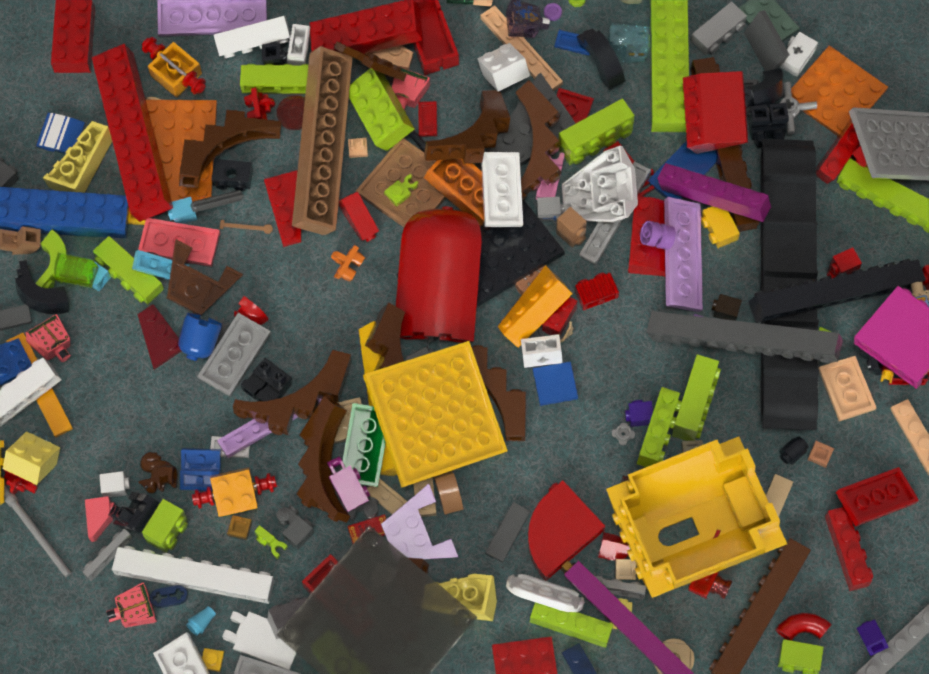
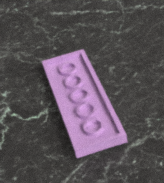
M158 0L159 37L214 35L267 20V0Z
M667 197L664 199L665 224L675 228L676 237L673 246L668 250L665 249L666 306L700 312L703 310L701 207L699 203Z

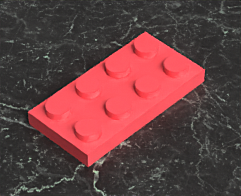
M148 218L145 221L138 250L172 260L174 244L177 239L193 248L186 263L212 267L220 230Z

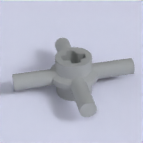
M784 83V98L780 103H786L787 108L790 107V109H787L789 115L787 133L792 135L795 134L794 118L802 110L817 109V101L799 103L792 97L791 83ZM775 109L773 112L780 111L781 109Z

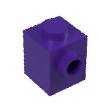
M634 400L628 403V410H625V420L630 423V427L649 425L653 414L652 401Z
M875 619L866 621L857 627L870 656L889 648Z

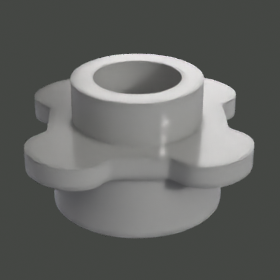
M621 423L617 429L612 431V436L619 440L620 445H626L629 439L635 437V432L631 431L627 423Z

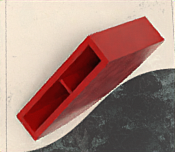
M563 480L559 484L557 482L548 489L549 492L536 506L529 524V553L536 570L545 581L605 531V525Z

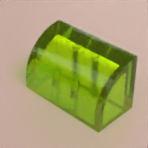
M58 253L55 260L54 275L57 281L92 288L99 267L93 260Z

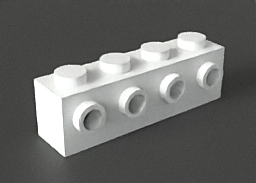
M285 15L214 34V39L219 56L224 55L225 58L236 56L235 52L242 50L243 54L253 51L252 47L259 46L262 49V44H269L275 41L277 43L280 42V44L288 42L287 38H290L291 33Z
M44 358L34 361L30 368L20 372L13 381L1 387L0 427L62 380L49 361Z

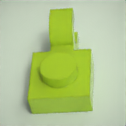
M260 525L254 531L257 536L256 540L264 547L266 545L270 546L272 554L276 559L280 557V554L276 552L277 548L281 547L284 550L288 548L285 543L275 539L272 534Z

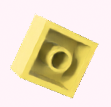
M26 431L6 450L3 469L37 485L56 466L60 447Z

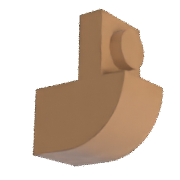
M24 226L18 232L0 229V250L12 251V255L36 252L40 247L41 229Z
M449 471L434 476V482L444 514L463 510L458 484L453 472Z

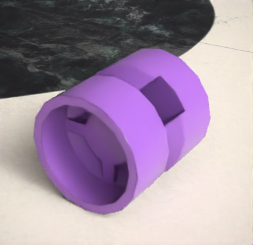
M646 221L641 228L640 241L643 245L656 246L657 248L668 250L675 242L676 231L671 225Z

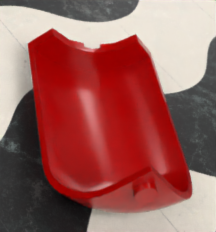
M443 206L442 209H429L417 212L407 221L401 238L396 307L405 312L401 323L400 339L429 340V337H439L441 341L457 343L474 342L482 238L479 223L472 214Z

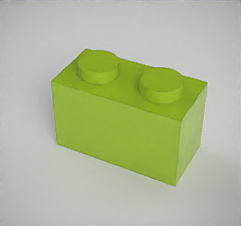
M783 639L780 647L778 667H782V671L790 673L798 670L802 671V674H818L821 669L823 646Z

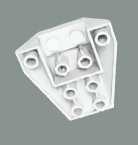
M617 146L604 151L562 183L564 212L569 207H572L586 221L616 222L630 216L638 205L635 168L623 146Z

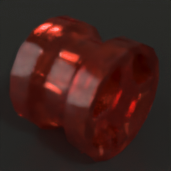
M718 575L710 593L719 594L721 598L725 599L733 581L724 580L722 576Z

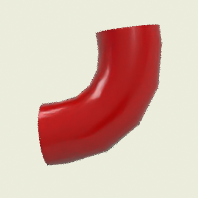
M798 613L787 617L775 630L784 639L790 641L798 634L804 632L810 633L820 640L832 624L816 614Z

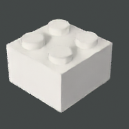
M510 43L504 44L500 48L477 58L484 78L497 91L503 90L530 76L525 58Z

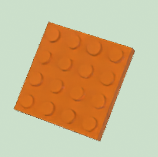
M830 45L791 88L792 97L799 103L817 101V109L802 111L837 136L840 135L850 121L849 111L853 107L871 109L888 90V86Z

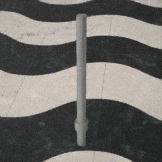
M4 484V497L7 505L14 509L64 577L69 576L72 572L18 503L19 499L16 495L10 493Z

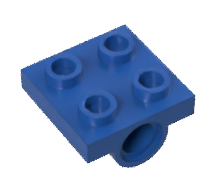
M19 338L0 345V385L10 383L20 372L26 371L32 366Z

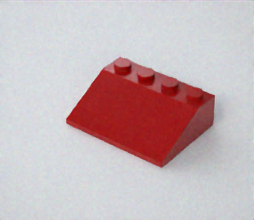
M743 72L700 73L683 77L687 148L699 154L748 143Z
M637 196L638 205L633 210L628 273L666 277L665 249L643 245L640 241L641 228L646 221L665 224L664 201L653 197Z

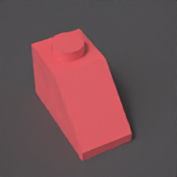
M109 496L85 500L88 538L91 542H95L113 521V518L108 516L115 503L111 502Z

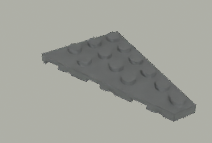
M539 73L532 84L555 107L561 116L556 125L548 127L559 140V133L576 123L542 73ZM520 101L510 116L508 132L499 133L496 146L489 148L487 152H519L520 166L530 161L533 130L529 114ZM479 163L477 168L482 171L481 163Z

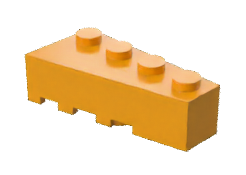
M545 265L498 325V328L505 337L519 348L521 346V339L529 338L573 293Z

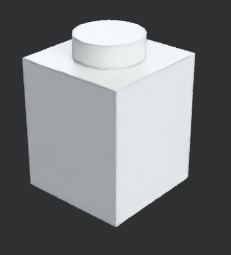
M123 471L100 474L102 496L117 497L127 495V489H130L129 477L126 478Z

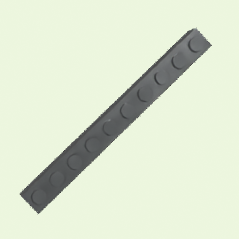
M656 311L651 312L647 328V334L650 338L659 343L670 341L675 345H681V343H686L693 347L703 345L710 349H718L719 347L732 352L743 350L749 354H755V352H760L767 356H774L776 354L789 359L801 357V359L806 361L817 359L824 363L838 362L843 342L840 334L836 332Z

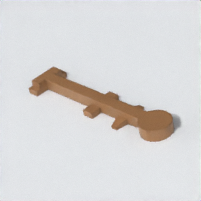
M221 220L219 228L230 227L261 230L266 234H270L273 231V227L269 224L263 227L224 223L225 220Z

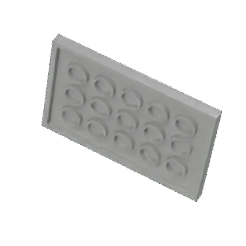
M854 107L849 111L872 178L929 180V113Z

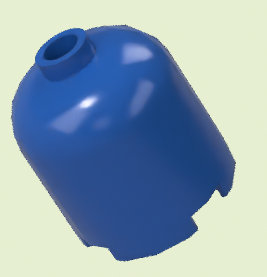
M187 313L178 340L179 348L183 353L187 354L186 358L197 361L198 358H207L214 351L222 329V323L212 318L206 321L200 319L201 315Z

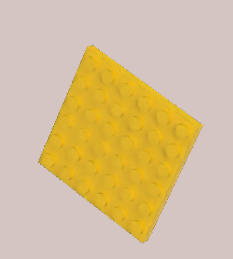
M469 341L363 375L401 488L508 451Z

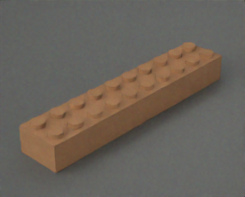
M320 46L309 55L292 226L327 235L336 230L353 57Z

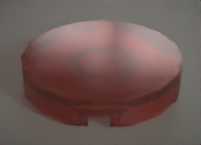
M298 95L289 96L279 103L277 119L281 121V125L289 130L302 129L305 97Z

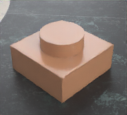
M816 441L808 460L826 468L834 448Z

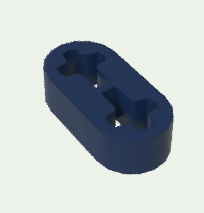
M181 585L159 588L150 594V602L156 608L180 605L186 602L188 598L187 590ZM177 590L184 593L179 600L177 597H170V595H175ZM157 594H160L162 597H168L161 599V603H157L154 598H157Z

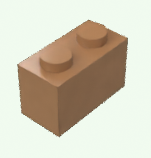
M569 207L557 218L556 234L572 248L576 244L579 246L586 239L587 221L572 207Z

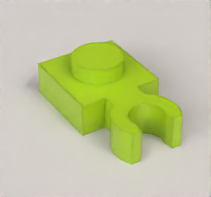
M411 174L405 177L403 183L397 180L384 191V194L396 207L411 196L409 190H415L418 187V181L413 184L409 183L412 179Z

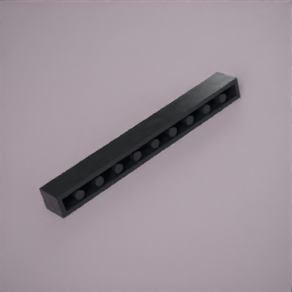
M905 259L900 261L899 264L890 262L881 268L877 265L870 267L867 271H863V269L856 270L849 275L845 272L837 275L835 278H831V276L821 278L817 282L809 280L804 282L803 285L795 283L785 289L777 287L767 293L765 290L759 291L748 302L755 322L759 323L892 293L897 286L902 289H909L912 283H923L926 281L918 259L912 261Z

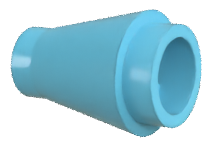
M207 606L204 610L189 618L186 626L194 635L198 636L204 632L216 613Z

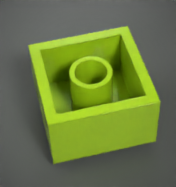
M162 499L142 531L146 542L165 553L169 549L173 550L177 544L176 538L178 534L183 533L188 526L184 510Z

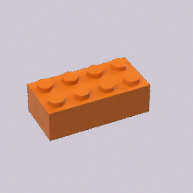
M463 159L437 160L426 172L424 179L461 211L472 214L479 225H482L484 223L482 171L473 163L464 164Z

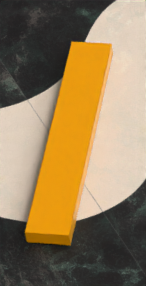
M24 333L6 341L9 342L19 338L31 364L37 360L31 346L26 342ZM52 388L36 399L55 438L73 429Z

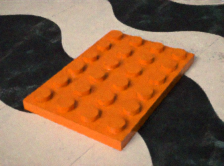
M146 100L171 201L191 197L192 201L212 197L213 183L211 178L214 159L203 172L198 188L179 186V174L184 139L204 140L206 124L216 125L217 100Z

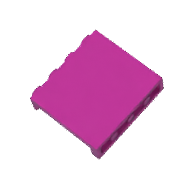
M897 286L855 335L854 344L916 389L921 385L922 379L929 372V307L923 300H917L913 297L909 290Z

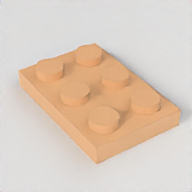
M856 356L818 368L839 421L876 410L877 407Z

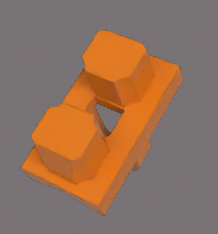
M354 245L346 256L338 251L332 253L331 258L340 264L334 275L335 278H343L347 281H351L354 278L356 271L348 266L350 263H353L359 267L365 259L358 252L359 247Z

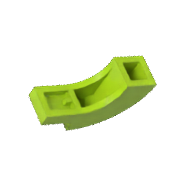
M51 230L40 243L42 249L50 255V264L47 270L35 283L43 288H53L55 280L62 284L69 269L67 249L60 236Z

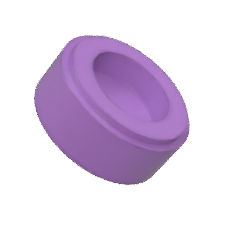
M550 3L545 6V18H548L550 21L560 19L562 9L558 4Z

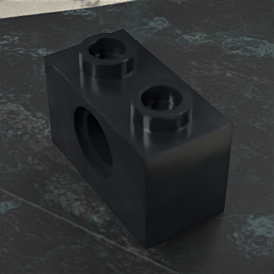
M214 159L211 178L213 186L221 190H225L227 187L241 191L250 189L253 173L252 162ZM232 174L236 175L234 178H228Z

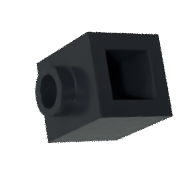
M280 42L262 44V62L264 65H284L287 62V51L283 50Z

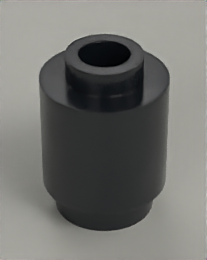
M800 436L792 438L779 451L780 459L785 464H795L807 452L809 448L807 442Z

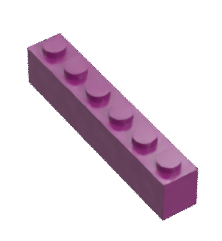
M665 163L657 178L663 191L764 222L771 208L767 194Z

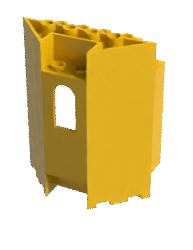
M739 436L719 444L718 440H714L628 474L627 481L606 489L614 510L612 514L613 520L616 525L619 524L621 530L619 533L623 543L627 542L630 548L627 550L630 560H635L637 568H634L639 580H643L652 598L787 544L779 526L780 519L773 504L767 500L755 473L756 466L748 448H744ZM692 517L699 535L672 546H665L659 541L658 535L662 529ZM717 529L721 530L719 536L713 539Z

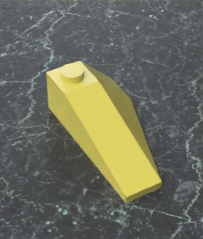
M470 574L468 577L453 578L443 583L427 584L425 586L422 609L471 619L493 621L497 604L494 576Z

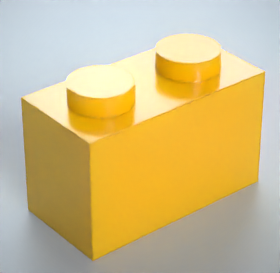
M713 206L703 210L701 224L710 232L708 236L712 244H716L717 248H720L739 239L740 233L728 211Z

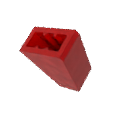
M358 191L339 200L338 206L360 241L365 239L368 242L376 237L375 233L379 232Z

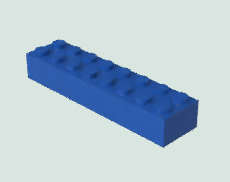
M0 187V229L18 232L24 226L41 229V233L45 234L53 230L59 235L127 238L129 206L125 195Z

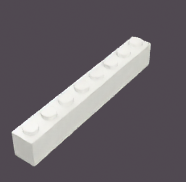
M131 546L117 547L112 571L116 575L173 586L181 585L184 588L268 604L274 585L273 576L267 572L260 571L258 574L251 572L247 568L237 570L232 569L230 565L226 564L216 566L212 565V562L202 560L200 563L193 561L189 557L179 559L174 558V555L168 553L158 555L154 551L144 549L142 552L135 550Z

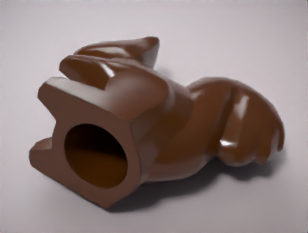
M155 452L144 454L140 461V467L143 471L151 473V477L140 480L138 483L150 494H154L157 487L161 492H164L165 484H170L173 488H177L178 472L176 467L167 461L161 460V456Z

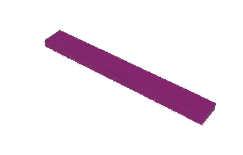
M579 561L564 574L663 674H694Z

